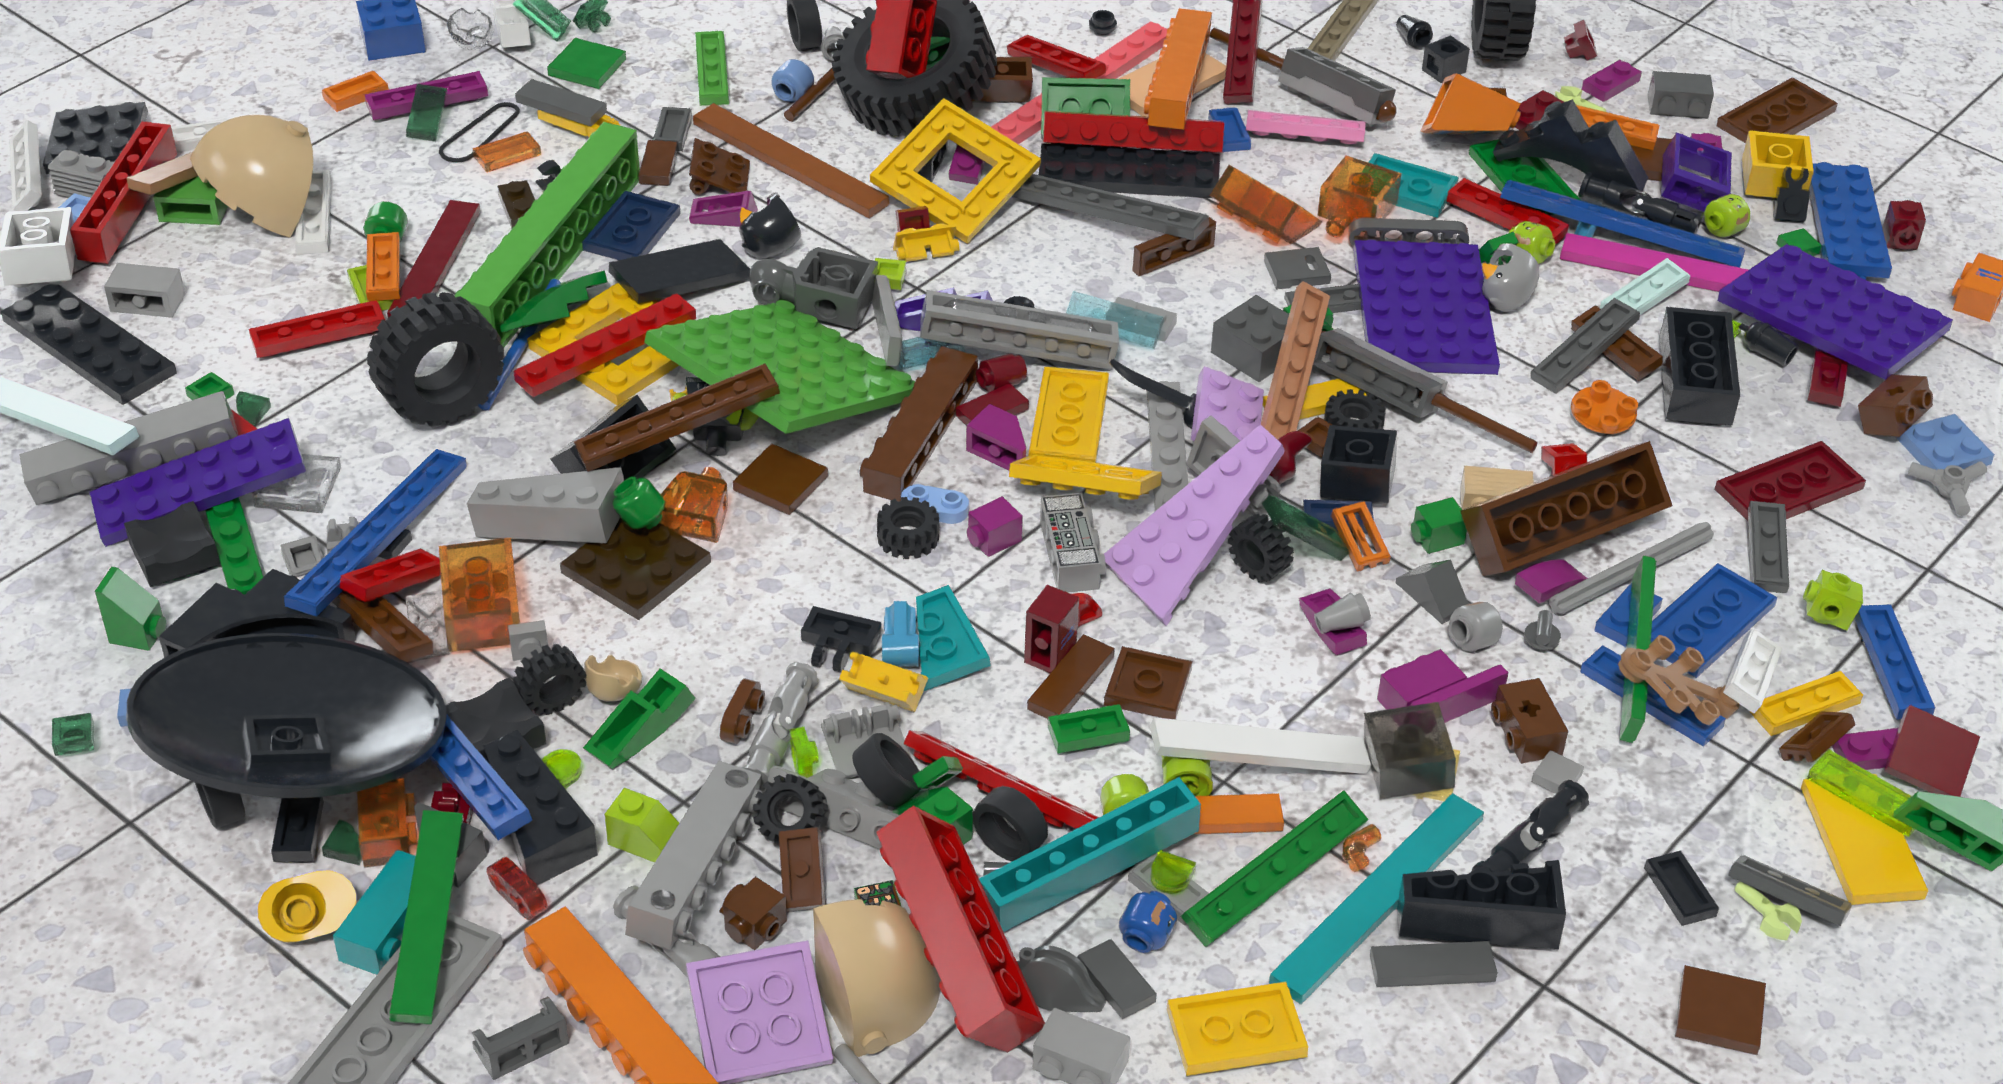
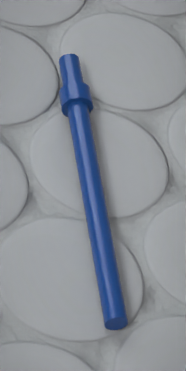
M551 279L545 290L561 282L557 279ZM539 325L521 329L502 361L504 363L502 375L496 378L499 383L495 391L488 393V400L483 405H478L480 409L485 411L490 409L528 345L527 338L535 333Z

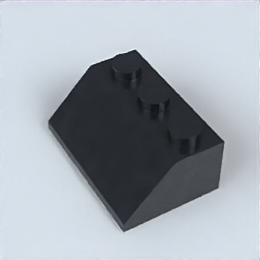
M635 395L615 406L573 441L649 410L639 396ZM667 439L594 470L621 467L624 480L630 477H636V479L643 478L672 454L676 447L670 439ZM573 441L550 458L561 474L587 471Z

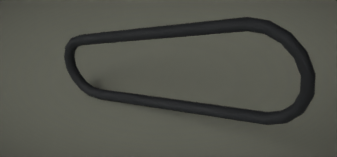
M510 102L494 105L445 141L439 147V155L449 162H464L473 158L518 116L520 112L519 107ZM500 107H512L515 109L514 114L471 154L461 158H452L443 153L446 146Z

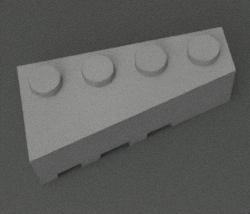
M621 467L591 470L589 472L581 471L479 482L467 502L476 537L607 543L620 519L612 503L615 497L613 495L614 490L624 481Z

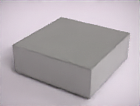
M1550 750L1534 771L1531 782L1557 793L1558 787L1563 781L1572 780L1577 782L1582 776L1584 766Z

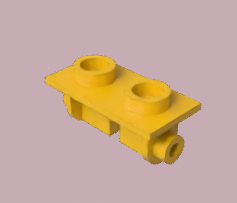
M940 223L930 228L904 229L901 232L895 233L893 251H896L898 260L906 262L926 259L927 253L925 248H930L932 258L954 255L955 251H959L958 239H954L957 226L956 224L946 225Z

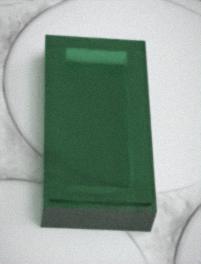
M515 0L512 4L555 41H558L563 36L571 22L568 17L547 0Z
M417 84L406 128V137L436 142L446 101L447 88Z

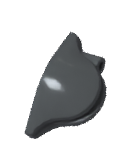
M1048 945L1040 946L1034 950L1030 947H1024L1020 950L1017 963L1038 1007L1050 1011L1053 1008H1057L1065 1012H1101L1106 1004L1104 995L1092 982L1086 967L1075 955L1062 948Z

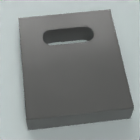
M1319 247L1265 252L1264 263L1276 290L1291 288V286L1299 285L1302 281L1311 286L1330 284L1331 273ZM1308 264H1312L1314 270H1311Z

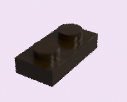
M527 180L512 181L508 184L497 186L498 196L511 229H513L518 219L525 215L535 201Z

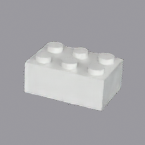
M71 207L7 212L5 214L0 236V266L4 286L14 285L18 288L31 286L33 283L43 282L58 285L72 279L76 252L70 229L74 224Z

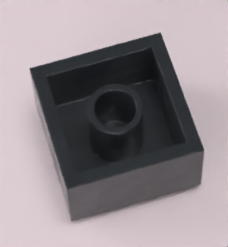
M1329 425L1321 461L1320 497L1335 500L1347 499L1370 501L1372 503H1389L1396 466L1397 431Z

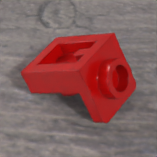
M1574 443L1541 446V459L1552 467V475L1587 462V453Z

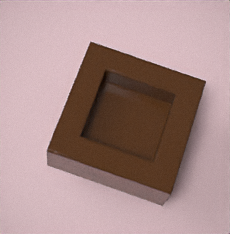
M1317 416L1298 431L1304 432L1312 438V443L1306 448L1322 457L1329 425L1332 424Z

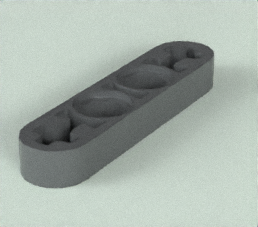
M1358 218L1348 228L1349 241L1353 247L1355 240L1370 239L1395 242L1469 244L1468 228L1460 221ZM1391 230H1397L1402 233L1396 239L1385 237V234ZM1361 231H1367L1364 236H1358L1361 234ZM1376 231H1379L1380 237H1375L1377 236ZM1422 231L1432 233V236L1427 240L1416 238V235ZM1438 233H1442L1441 239H1438ZM1454 234H1459L1456 239H1451Z

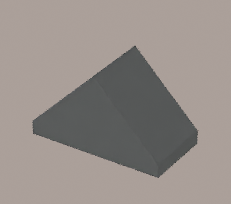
M1451 559L1423 564L1396 578L1395 583L1441 624L1450 620L1455 609L1469 604Z

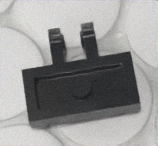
M813 606L801 629V640L816 644L811 657V665L821 667L826 658L828 647L837 649L832 662L833 671L837 672L844 670L850 652L870 657L881 634V622Z

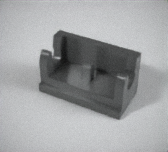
M547 996L540 1000L544 1007L540 1009V1013L488 1038L481 1029L472 1032L475 1041L472 1042L473 1049L493 1080L569 1044L565 1017L559 1012L550 997Z

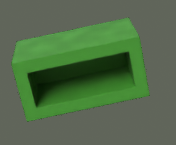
M199 177L160 191L153 196L159 222L220 225L228 206L215 196L217 190L210 182L203 183Z

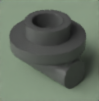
M1540 611L1538 621L1528 624L1525 628L1524 639L1535 649L1551 650L1557 647L1560 642L1561 633L1552 624L1553 614L1551 611Z

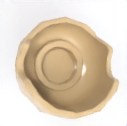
M590 655L584 662V671L587 675L585 681L587 682L588 690L600 700H623L630 690L637 693L642 684V674L638 665L630 661L617 660L613 655H608L603 662L598 663L596 657Z

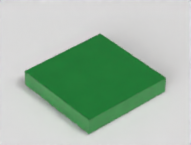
M574 38L547 66L548 76L599 89L626 60V51Z

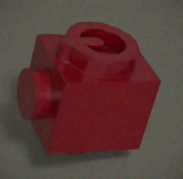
M1911 200L1890 201L1882 227L1888 249H1918L1926 223L1921 202Z

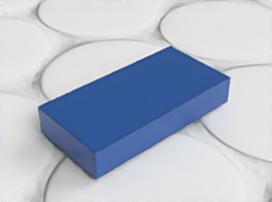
M1238 108L1209 110V120L1224 122L1222 152L1251 150V139Z

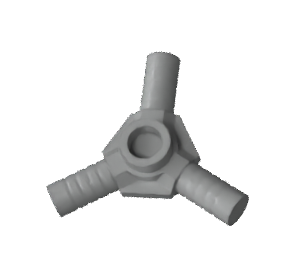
M1912 462L1908 475L1932 482L1938 488L1941 496L1952 500L1956 513L1964 516L1970 512L1965 495L1971 481L1986 474L1987 466L1983 462H1978L1965 469L1956 465H1950L1945 469L1936 470Z

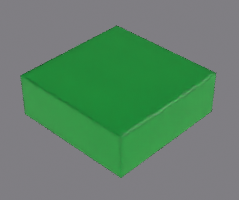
M1804 228L1780 234L1776 242L1780 248L1786 244L1797 246L1803 252L1812 256L1820 254L1822 247Z
M213 372L185 387L186 395L191 400L223 391L226 399L235 395L233 386Z
M942 756L912 777L918 788L934 789L961 773L963 767L957 757Z

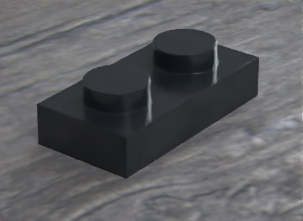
M323 797L281 798L271 849L273 862L313 861L324 804Z

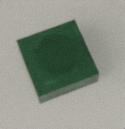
M91 713L52 718V748L55 756L94 750V721Z

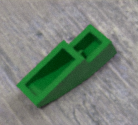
M659 668L639 694L630 690L585 744L583 749L610 769H613L629 760L663 734L696 698L685 684Z

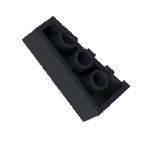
M518 730L483 745L485 760L528 808L532 817L531 822L509 834L529 890L598 855L594 824Z
M1559 860L1546 861L1545 866L1539 868H1529L1527 863L1511 864L1510 870L1491 872L1488 866L1475 867L1469 874L1457 875L1453 870L1403 874L1397 906L1399 937L1456 942L1490 941V944L1558 950L1566 918Z

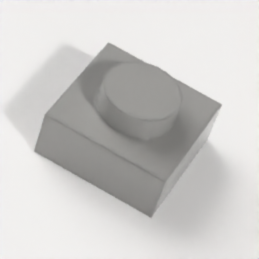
M545 620L508 625L513 661L522 660L524 657L530 659L533 657L530 652L536 649L540 653L542 652V646L548 645Z

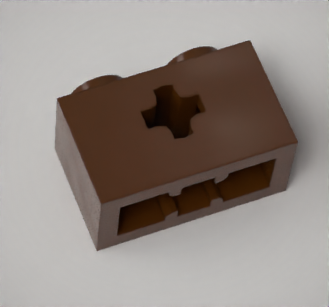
M1891 374L1858 404L1864 434L1900 437L1933 406V394L1929 389L1927 376Z
M1536 678L1498 685L1496 699L1491 705L1492 716L1496 723H1500L1505 733L1507 746L1510 750H1514L1520 763L1543 760L1550 750L1563 756L1568 729L1541 679Z

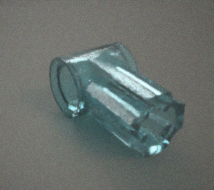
M920 337L903 340L899 365L904 370L927 364L931 357H935L941 346L965 352V348L959 344Z

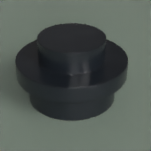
M1098 10L1092 14L1089 20V28L1098 35H1107L1117 28V21L1112 12Z

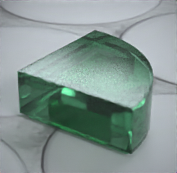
M239 391L236 396L237 413L256 427L271 408L270 398Z
M339 819L322 846L323 856L359 866L363 858L361 839L351 824Z

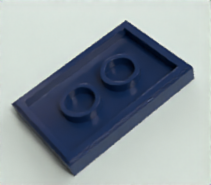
M624 191L583 240V251L616 260L649 254L681 214L680 205Z

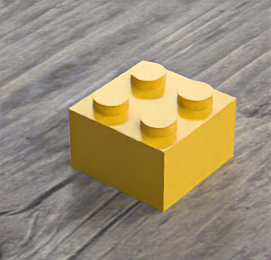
M1759 131L1748 132L1742 157L1745 195L1759 198H1776L1777 187L1786 188L1787 182L1783 177V171L1786 166L1792 168V179L1800 177L1802 168L1808 169L1809 177L1802 185V189L1809 190L1814 172L1809 136Z

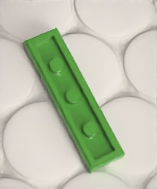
M724 31L695 32L700 106L713 103L716 105L729 104Z

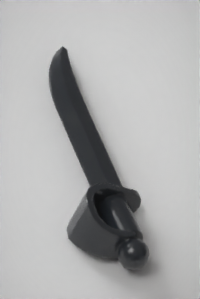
M1111 359L1109 363L1127 381L1186 408L1183 419L1185 424L1192 429L1197 394L1185 395Z

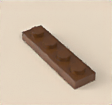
M343 590L332 601L338 608L351 614L352 621L387 653L407 663L415 662L421 657L433 654V641L384 597L380 596L374 601L364 602L357 600L353 595Z

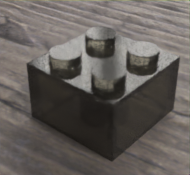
M1439 702L1364 713V744L1380 799L1455 788L1456 757Z

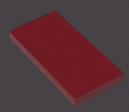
M1819 441L1717 480L1714 490L1747 521L1750 501L1785 504L1786 519H1789L1864 489L1866 480L1823 441Z

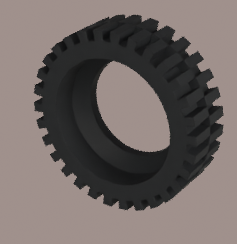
M937 0L931 37L950 38V44L945 55L937 64L917 76L894 80L880 77L866 70V54L870 49L872 38L871 24L875 20L876 9L873 10L870 6L863 10L865 15L863 19L856 16L851 21L854 26L853 29L848 27L844 29L842 34L845 39H838L836 43L838 51H833L832 57L834 62L832 63V69L835 73L834 77L852 115L855 116L860 124L864 123L865 127L871 131L876 128L879 134L885 135L889 129L891 136L898 137L901 130H904L908 136L943 98L969 112L973 108L971 100L974 99L979 102L984 96L981 89L988 90L991 86L989 78L995 77L996 70L994 66H997L996 50L983 17L973 1L970 3L969 0Z

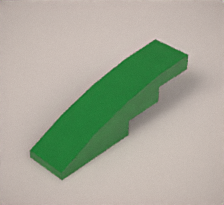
M605 270L562 282L537 294L520 306L500 325L501 332L545 324L569 317L568 305L588 300L589 297L586 289L608 282Z

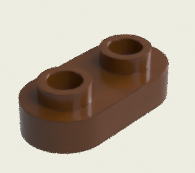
M743 678L739 683L722 717L720 725V739L722 741L738 744L741 738H747L751 729L752 717L755 712L761 711L765 701V691L761 690L760 682Z

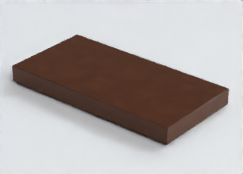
M1792 77L1720 116L1716 126L1746 143L1749 131L1795 135L1836 112L1838 103Z

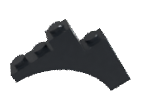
M1573 99L1563 103L1557 101L1546 107L1540 121H1534L1517 131L1512 129L1500 135L1499 141L1493 150L1497 161L1517 157H1538L1555 160L1574 167L1585 174L1589 171L1593 173L1594 177L1608 182L1614 180L1643 191L1649 178L1617 120L1607 123L1598 122L1589 128ZM1629 194V195L1624 196L1622 200L1627 199V198H1630V197H1634V196H1637V195H1635V194Z
M271 569L245 595L236 589H230L215 583L159 636L165 658L177 651L199 643L238 635L298 633L334 637L353 642L356 641L351 614L341 608L328 605L316 617L285 607L284 596L300 580L293 575H287L278 570Z

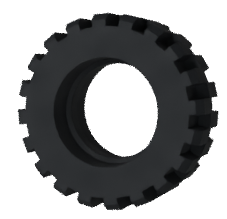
M1473 0L1471 20L1473 53L1480 59L1518 61L1525 57L1532 38L1536 0Z
M442 292L438 297L435 293L422 294L421 299L413 297L406 300V305L401 308L396 306L390 311L391 316L386 321L383 319L377 327L379 330L378 334L372 336L369 346L373 351H369L367 354V364L370 366L368 372L371 380L391 407L401 417L409 419L412 423L425 425L426 422L429 426H439L442 424V421L450 424L459 421L458 417L462 415L468 417L475 412L473 409L477 405H483L488 400V393L490 391L494 392L499 383L496 379L497 376L502 375L504 363L501 360L504 359V347L500 344L501 338L498 332L474 305L461 296L455 297L451 293ZM457 342L453 356L444 367L433 374L415 377L420 361L430 350L443 343Z

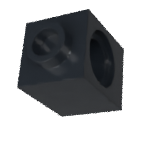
M1451 35L1428 44L1424 50L1422 71L1440 83H1443L1445 77L1455 73L1464 74L1467 70L1470 48Z

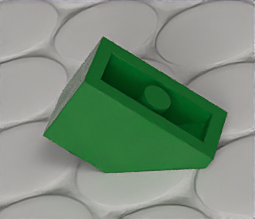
M111 566L95 590L108 641L110 644L150 651L156 640L166 629V618L162 614L160 602L122 570Z
M947 786L919 791L905 804L892 810L893 813L901 815L912 806H915L955 826L963 845L973 837V808Z

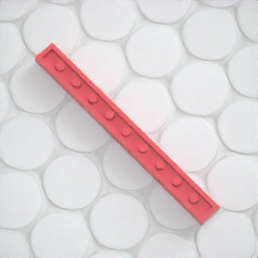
M1150 21L1094 58L1106 65V73L1095 79H1117L1163 48L1167 29L1158 23ZM1042 93L991 126V128L1017 144H1020L1041 130Z

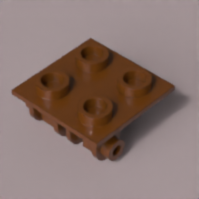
M695 138L689 176L692 177L689 187L696 195L703 194L710 184L731 193L747 191L750 160L738 153H731L719 148L711 142Z

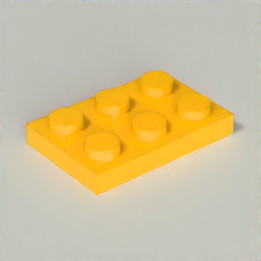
M1286 982L1167 1000L1166 1010L1186 1076L1307 1057L1309 1047Z

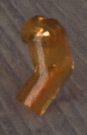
M1370 824L1355 832L1343 842L1342 858L1344 862H1348L1349 868L1354 872L1369 865L1370 860L1365 852L1367 848L1376 844L1382 838L1379 829L1374 824Z

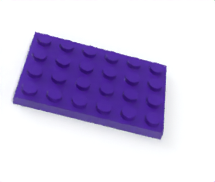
M1372 239L1354 241L1353 253L1366 342L1427 372L1498 375L1500 363L1489 303L1482 290L1484 276L1478 245L1468 243L1376 241Z
M1788 244L1720 289L1717 301L1763 323L1767 322L1782 332L1884 380L1950 331L1953 319L1942 315L1936 309L1924 307L1907 296L1893 293L1885 289L1881 284L1871 283L1858 277L1852 271L1838 268L1823 258H1816L1803 252L1799 247Z

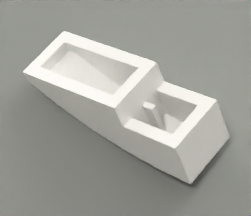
M491 0L494 21L502 48L531 45L528 21L525 17L524 5L521 0Z

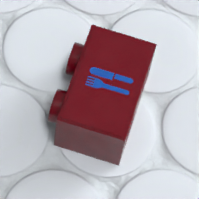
M1048 584L1026 610L1024 663L1051 673L1075 645L1078 630V596Z

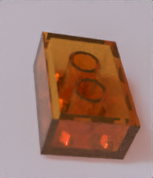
M511 538L439 546L444 622L449 652L510 645L508 625L521 623Z

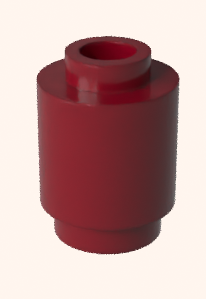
M1011 353L981 361L979 369L976 371L978 384L987 392L1008 383L1013 386L1019 385L1027 377V367L1024 359L1020 355L1014 356Z

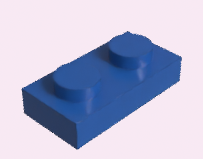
M1632 583L1596 621L1594 630L1624 647L1627 646ZM1655 594L1653 616L1661 608L1663 598Z

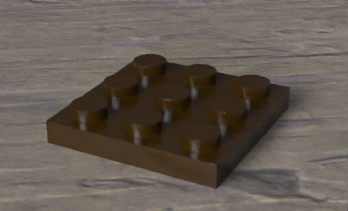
M620 517L607 543H585L560 563L561 574L637 620H640L711 563V554L706 549L661 523H658L651 529H646L645 527L631 529Z

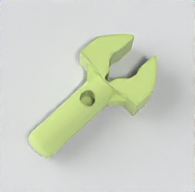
M1561 86L1560 93L1555 91V97L1564 102L1573 99L1578 106L1606 112L1605 108L1582 99V90L1577 87Z
M1741 881L1736 884V893L1763 915L1764 918L1762 919L1760 930L1767 936L1788 940L1791 929L1796 933L1799 932L1802 923L1799 908L1788 902L1782 906L1775 905L1756 888Z

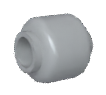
M1475 602L1455 609L1450 617L1448 628L1450 637L1458 647L1465 651H1476L1495 645L1501 638L1503 625L1501 616L1493 605L1488 602Z

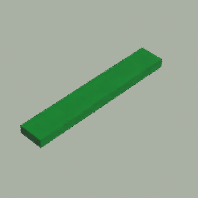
M1644 555L1632 578L1627 648L1645 651L1651 644L1656 561L1655 558ZM1624 677L1620 740L1633 743L1645 722L1648 688L1646 680H1643L1641 683H1635Z
M1343 790L1185 911L1180 917L1205 947L1209 946L1364 825L1369 819Z
M423 810L389 1013L391 1022L432 1024L462 833L463 813Z

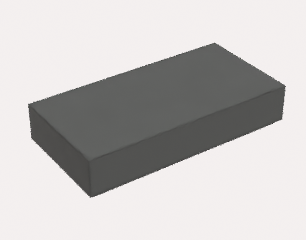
M662 107L653 140L678 142V151L683 152L692 120V109Z
M1112 939L1078 955L1077 958L1086 967L1092 982L1122 1019L1156 1002L1157 993Z

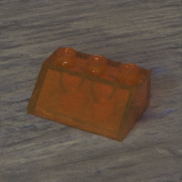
M1230 164L1210 194L1212 198L1219 202L1217 205L1218 209L1231 217L1234 212L1240 214L1241 218L1239 221L1253 230L1257 226L1265 229L1262 235L1277 244L1282 239L1291 245L1318 228L1322 223L1321 220L1297 203Z

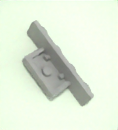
M774 766L770 769L767 781L771 783L775 782L773 778L775 776L781 775L786 777V774H793L819 787L818 790L823 792L826 797L823 803L829 807V812H824V817L828 818L827 824L821 823V826L877 849H880L882 845L876 832L900 816L888 811L889 805L877 798L864 782L856 783L845 778L846 775L841 771L824 769L806 778L779 766ZM788 797L779 806L782 810L799 817L803 816V803L798 797Z

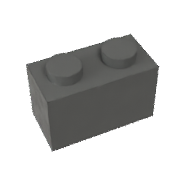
M1663 71L1652 72L1648 91L1650 115L1709 118L1714 97L1711 75Z

